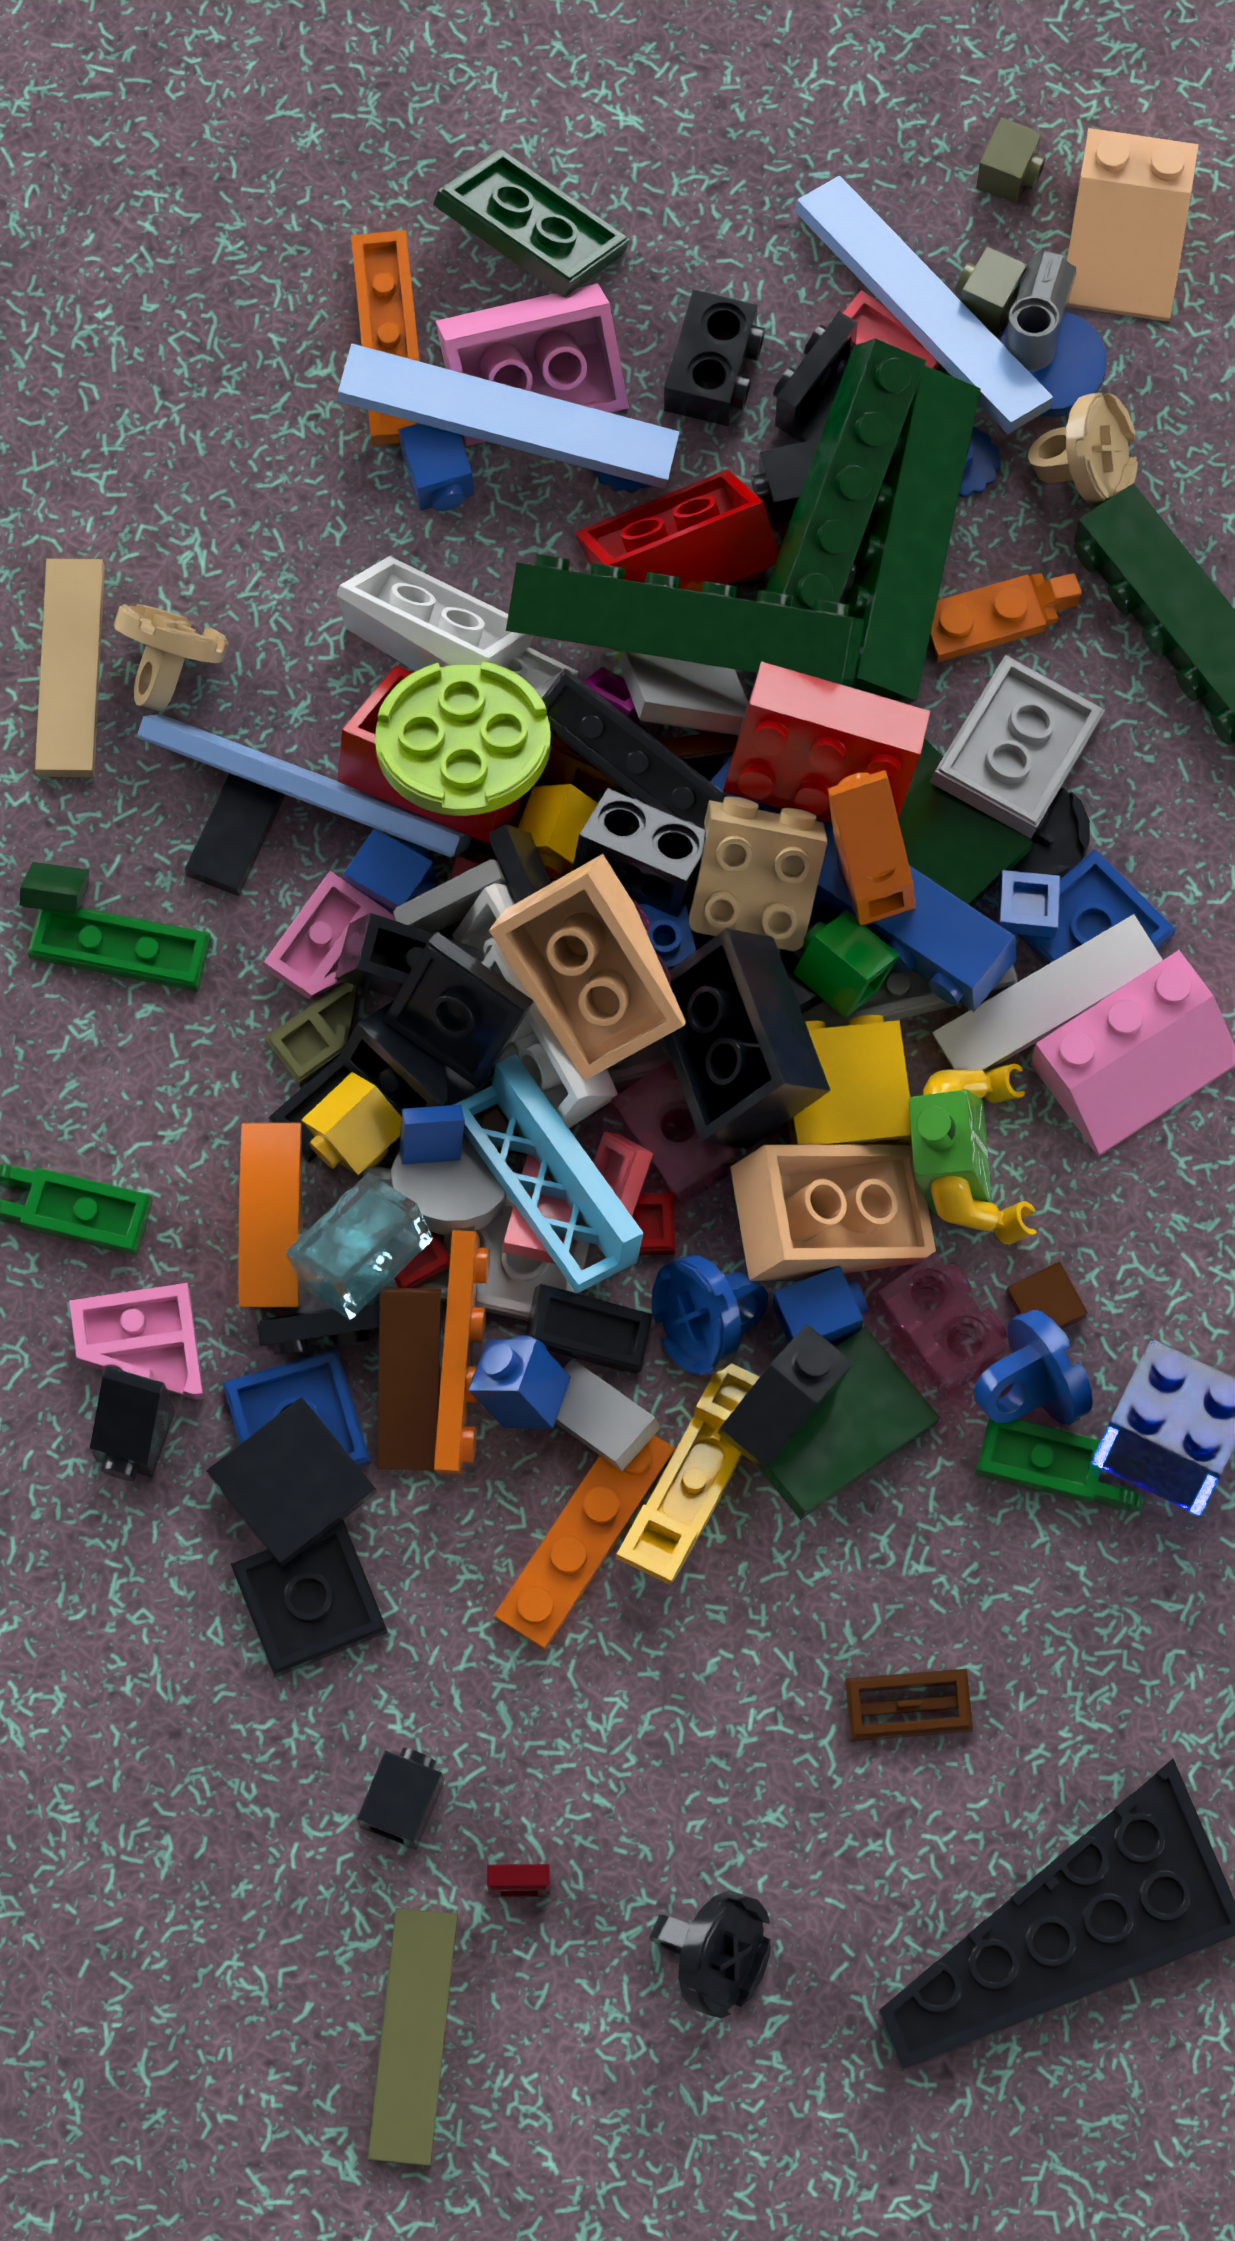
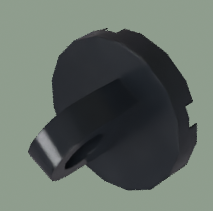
M729 1890L713 1896L699 1910L692 1924L659 1914L649 1937L657 1945L680 1955L678 1980L682 1997L690 2008L718 2018L731 2015L728 2010L733 2005L742 2007L753 1996L764 1976L771 1950V1939L763 1936V1923L770 1924L766 1909L759 1900Z

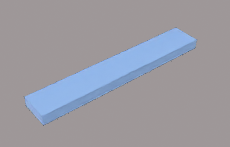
M841 176L834 178L797 200L795 213L952 377L981 388L978 404L1007 434H1010L1050 409L1053 396Z
M352 343L336 400L341 403L665 489L669 478L680 432Z
M162 714L143 716L137 735L141 736L140 739L449 857L458 856L470 847L471 836L344 785L336 780Z

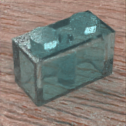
M368 1172L354 1187L346 1191L339 1198L338 1202L310 1229L303 1232L285 1253L302 1287L351 1320L433 1238L417 1203Z

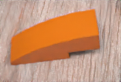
M242 1123L239 1183V1307H299L302 1300L301 1242L303 1241L302 1123Z

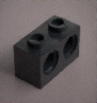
M692 290L664 386V411L729 426L733 409L744 410L749 394L751 377L744 376L743 374L748 359L758 361L765 335V328L757 326V304ZM717 331H728L734 334L735 337L730 340H718L711 335ZM711 379L719 382L721 386L716 389L706 390L699 387L697 383L702 380Z
M607 788L579 834L572 871L603 854L630 898L679 918L685 904H687L695 890L706 841L705 829L696 826L692 822L681 820L646 805L638 799L627 797Z

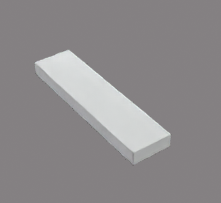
M1135 914L983 1002L975 1012L970 1010L932 1032L933 1037L953 1070L981 1069L985 1072L1045 1038L1163 959Z

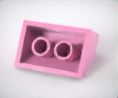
M598 283L577 288L565 297L554 293L436 321L445 369L609 413L629 409L610 303ZM463 435L466 446L487 442Z
M1178 950L1037 1042L1030 1065L1099 1157L1235 1067V1044L1214 995L1181 951Z

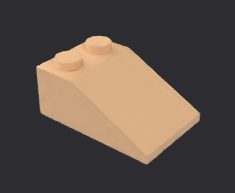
M1088 128L1067 261L1076 266V277L1067 307L1170 322L1199 144Z
M603 854L507 908L489 929L492 937L584 1081L676 1031L686 1023L635 904Z
M764 1145L730 1167L749 1281L804 1280L837 1266H840L843 1274L929 1262L937 1258L928 1204L915 1178L912 1145Z

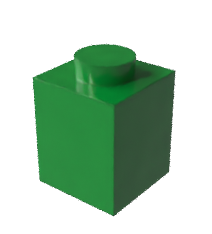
M845 911L828 925L820 921L809 930L804 937V944L800 948L804 951V954L793 974L846 1018L878 993L897 961L899 954L865 925L860 926L858 920L851 913Z

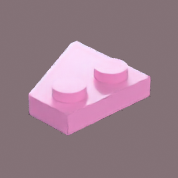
M329 871L265 959L262 968L308 1000H312L344 982L335 979L349 923L369 913L396 921L395 916L332 871Z
M188 1283L69 1300L76 1358L79 1364L105 1371L106 1366L164 1382L168 1392L194 1400L204 1399Z

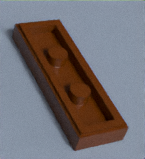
M380 1289L377 1469L435 1471L434 1463L440 1397L441 1289Z

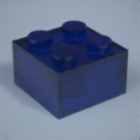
M1151 1338L1105 1430L1091 1464L1201 1517L1235 1447V1378Z

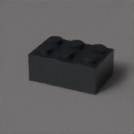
M726 928L665 974L686 1023L683 1027L663 1038L701 1143L749 1149L831 1091L773 937Z

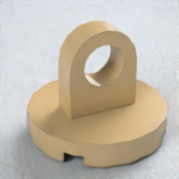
M1098 392L1079 397L1071 408L1067 427L1050 430L1041 435L1030 447L1028 459L1038 478L1047 483L1073 481L1077 491L1086 503L1095 507L1133 484L1136 478L1138 461H1136V457H1129L1128 443L1135 442L1136 435L1128 410L1117 396L1110 393L1102 394Z
M126 604L119 606L113 624L114 628L120 633L146 645L135 679L134 701L138 706L157 711H163L171 701L185 658L202 662L220 663L223 662L228 646L225 635L211 627L205 628L203 635L195 632V629L191 628L192 622L187 621L186 617L140 604L136 606H128Z

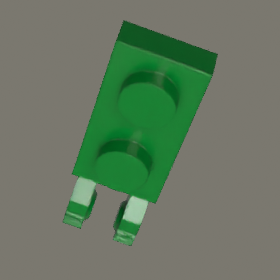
M0 1164V1185L30 1191L26 1205L0 1199V1221L22 1225L23 1229L137 1256L153 1203L151 1195L37 1167L36 1171L8 1164Z
M989 1418L975 1475L1089 1504L1096 1501L1103 1505L1139 1512V1510L1141 1511L1143 1496L1128 1488L1098 1482L1101 1468L1103 1465L1130 1476L1149 1475L1152 1462L1142 1455L1108 1447V1442L1019 1419L1008 1423H996Z

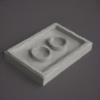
M1005 655L936 768L930 783L1023 835L1032 838L1098 725L1105 709Z

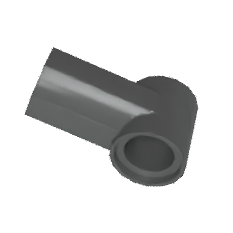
M1044 251L1042 255L1030 257L1017 301L1009 312L1006 348L1027 370L1035 371L1045 368L1052 363L1056 356L1057 337L1076 277V266L1070 264L1064 255Z

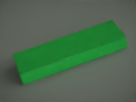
M79 907L75 914L39 909L27 954L29 959L198 992L212 938L208 932Z

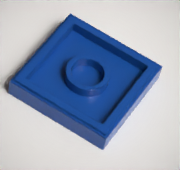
M1094 849L1060 879L1059 920L1055 938L1017 935L1048 965L1135 914L1156 950L1174 935L1176 929Z
M337 1349L222 1382L240 1444L302 1397L358 1467L371 1464Z

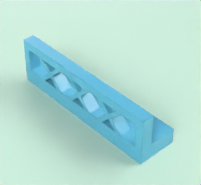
M516 1054L496 1063L491 1087L454 1104L462 1106L465 1119L463 1131L465 1136L576 1293L636 1264L643 1237L642 1230ZM497 1104L509 1120L506 1134L481 1128L473 1115ZM514 1130L517 1131L520 1137L513 1136ZM495 1146L502 1148L501 1154L497 1151ZM509 1150L533 1155L541 1165L538 1178L512 1172L506 1163ZM546 1174L551 1179V1181L544 1180ZM526 1191L534 1192L532 1199ZM540 1194L565 1200L572 1209L570 1222L567 1223L544 1217L537 1207ZM577 1219L580 1220L583 1226L576 1225ZM558 1236L565 1237L564 1244ZM572 1239L597 1245L606 1259L581 1270L569 1253Z

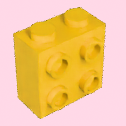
M863 1015L850 1019L848 1026L826 1028L823 1021H806V1026L831 1091L788 1120L791 1145H911L910 1092L900 1021L884 1022L882 1015Z

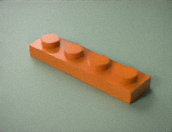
M406 230L351 235L362 346L420 362ZM368 410L372 446L399 444V429L419 424Z
M452 1230L434 1470L438 1475L463 1476L464 1462L474 1463L477 1430L476 1427L467 1426L468 1402H479L469 1392L477 1368L471 1366L473 1343H483L486 1317L485 1307H476L477 1284L488 1283L490 1249L480 1248L481 1240L476 1231Z
M654 1435L623 1471H620L599 1455L495 1612L494 1620L541 1650L546 1651L668 1465L675 1452V1447Z

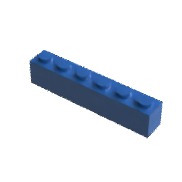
M732 756L711 780L722 791ZM726 793L730 797H739L733 794ZM753 801L759 805L758 810L781 814L782 809ZM816 819V821L824 823L827 846L812 910L816 911L818 908H821L834 918L848 911L857 919L838 868L833 825ZM909 865L914 884L916 908L866 924L865 926L899 954L893 967L903 973H909L913 970L929 981L928 984L931 990L943 1001L951 1005H956L960 1002L975 1012L1015 963V936Z

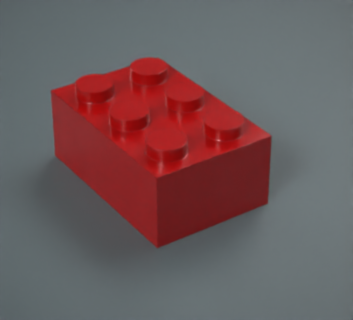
M761 661L734 748L723 792L780 809L795 808L814 814L816 819L832 824L828 788L837 786L844 778L856 773H868L871 775L885 770L897 817L899 818L921 754L930 711Z

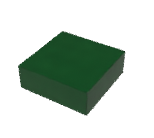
M32 862L20 886L19 905L26 908L70 914L77 913L88 890L89 869Z

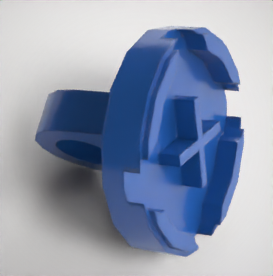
M700 1255L681 1257L673 1260L672 1263L665 1264L658 1271L652 1288L653 1319L655 1324L663 1322L667 1337L661 1338L662 1345L676 1365L692 1375L718 1372L735 1360L740 1346L741 1334L749 1331L759 1322L768 1305V1293L765 1287L758 1281H749L748 1274L744 1272L723 1275L713 1262ZM741 1297H743L742 1301H741L740 1304L737 1306V1301H738Z
M1031 1310L1011 1319L1007 1329L1008 1342L1012 1354L994 1363L980 1376L974 1388V1400L977 1406L996 1423L1011 1422L1040 1406L1060 1424L1071 1425L1080 1420L1081 1417L1088 1414L1092 1409V1389L1084 1366H1081L1080 1362L1071 1365L1064 1352L1071 1348L1066 1334L1053 1319L1042 1311ZM1013 1384L1011 1390L1004 1397L998 1399L1003 1389Z

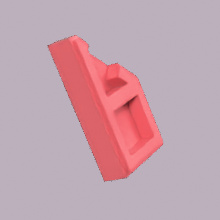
M604 1131L593 1163L632 1216L653 1153L621 1134Z

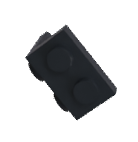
M839 311L828 327L821 324L815 329L805 346L804 354L806 357L796 370L792 367L787 368L774 388L773 396L777 398L776 427L801 442L821 438L851 352L856 345L857 321Z

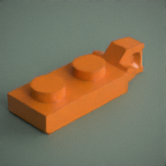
M1042 573L1031 576L1027 574L937 600L929 638L937 663L1045 632L1047 626L1058 622L1057 611L1080 605L1079 601L1082 592L1075 573L1050 578L1047 581L1044 580Z

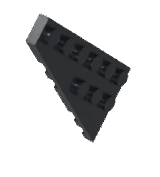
M1174 1758L878 2011L901 2071L1235 1938V1900Z

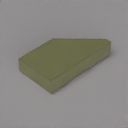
M343 982L265 1037L267 1046L299 1087L313 1079L343 1051L350 1038L358 986Z

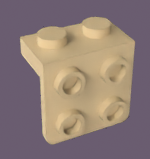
M725 797L723 803L709 800L704 821L706 841L689 913L691 929L697 933L717 936L726 928L766 935L774 938L779 949L790 951L800 949L804 944V937L807 933L827 846L824 823L816 821L814 814L800 809L783 808L781 814L758 810L759 805L757 803L740 797Z

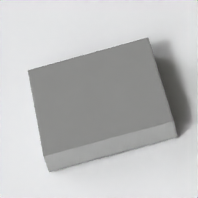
M622 651L619 665L641 721L739 735L748 701L735 669Z

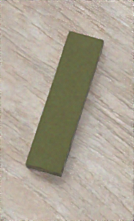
M396 1908L368 2161L431 2167L458 1914Z

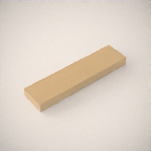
M46 559L35 760L37 777L95 776L105 574L103 559Z

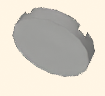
M463 1136L461 1160L402 1165L399 1152L391 1168L390 1192L396 1200L395 1207L403 1218L423 1230L449 1235L452 1234V1230L473 1226V1231L488 1226L501 1214L507 1199L506 1192L465 1136Z

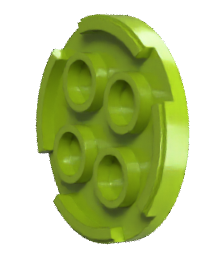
M483 661L481 666L450 665L440 667L439 663H435L417 670L391 690L377 715L375 744L378 763L383 775L402 797L421 808L440 814L454 816L478 815L511 804L535 785L542 775L550 755V723L547 716V708L542 698L524 678L505 667Z

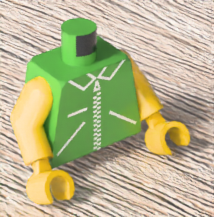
M1014 1063L988 1069L985 1072L981 1069L938 1071L928 1079L923 1089V1095L909 1098L914 1173L932 1213L948 1223L990 1232L994 1229L996 1236L1004 1244H1012L1036 1234L1035 1229L1026 1227L1022 1221L1023 1218L1035 1213V1208L1032 1204L1022 1201L998 1211L997 1205L992 1203L984 1101L981 1099L985 1096L989 1102L999 1103L1023 1097L1025 1091H1014L1009 1082V1075L1022 1072V1067Z

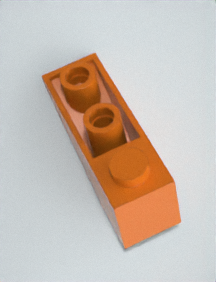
M883 770L871 775L868 773H856L844 778L837 786L828 788L838 868L859 925H866L915 909L914 884L886 771Z

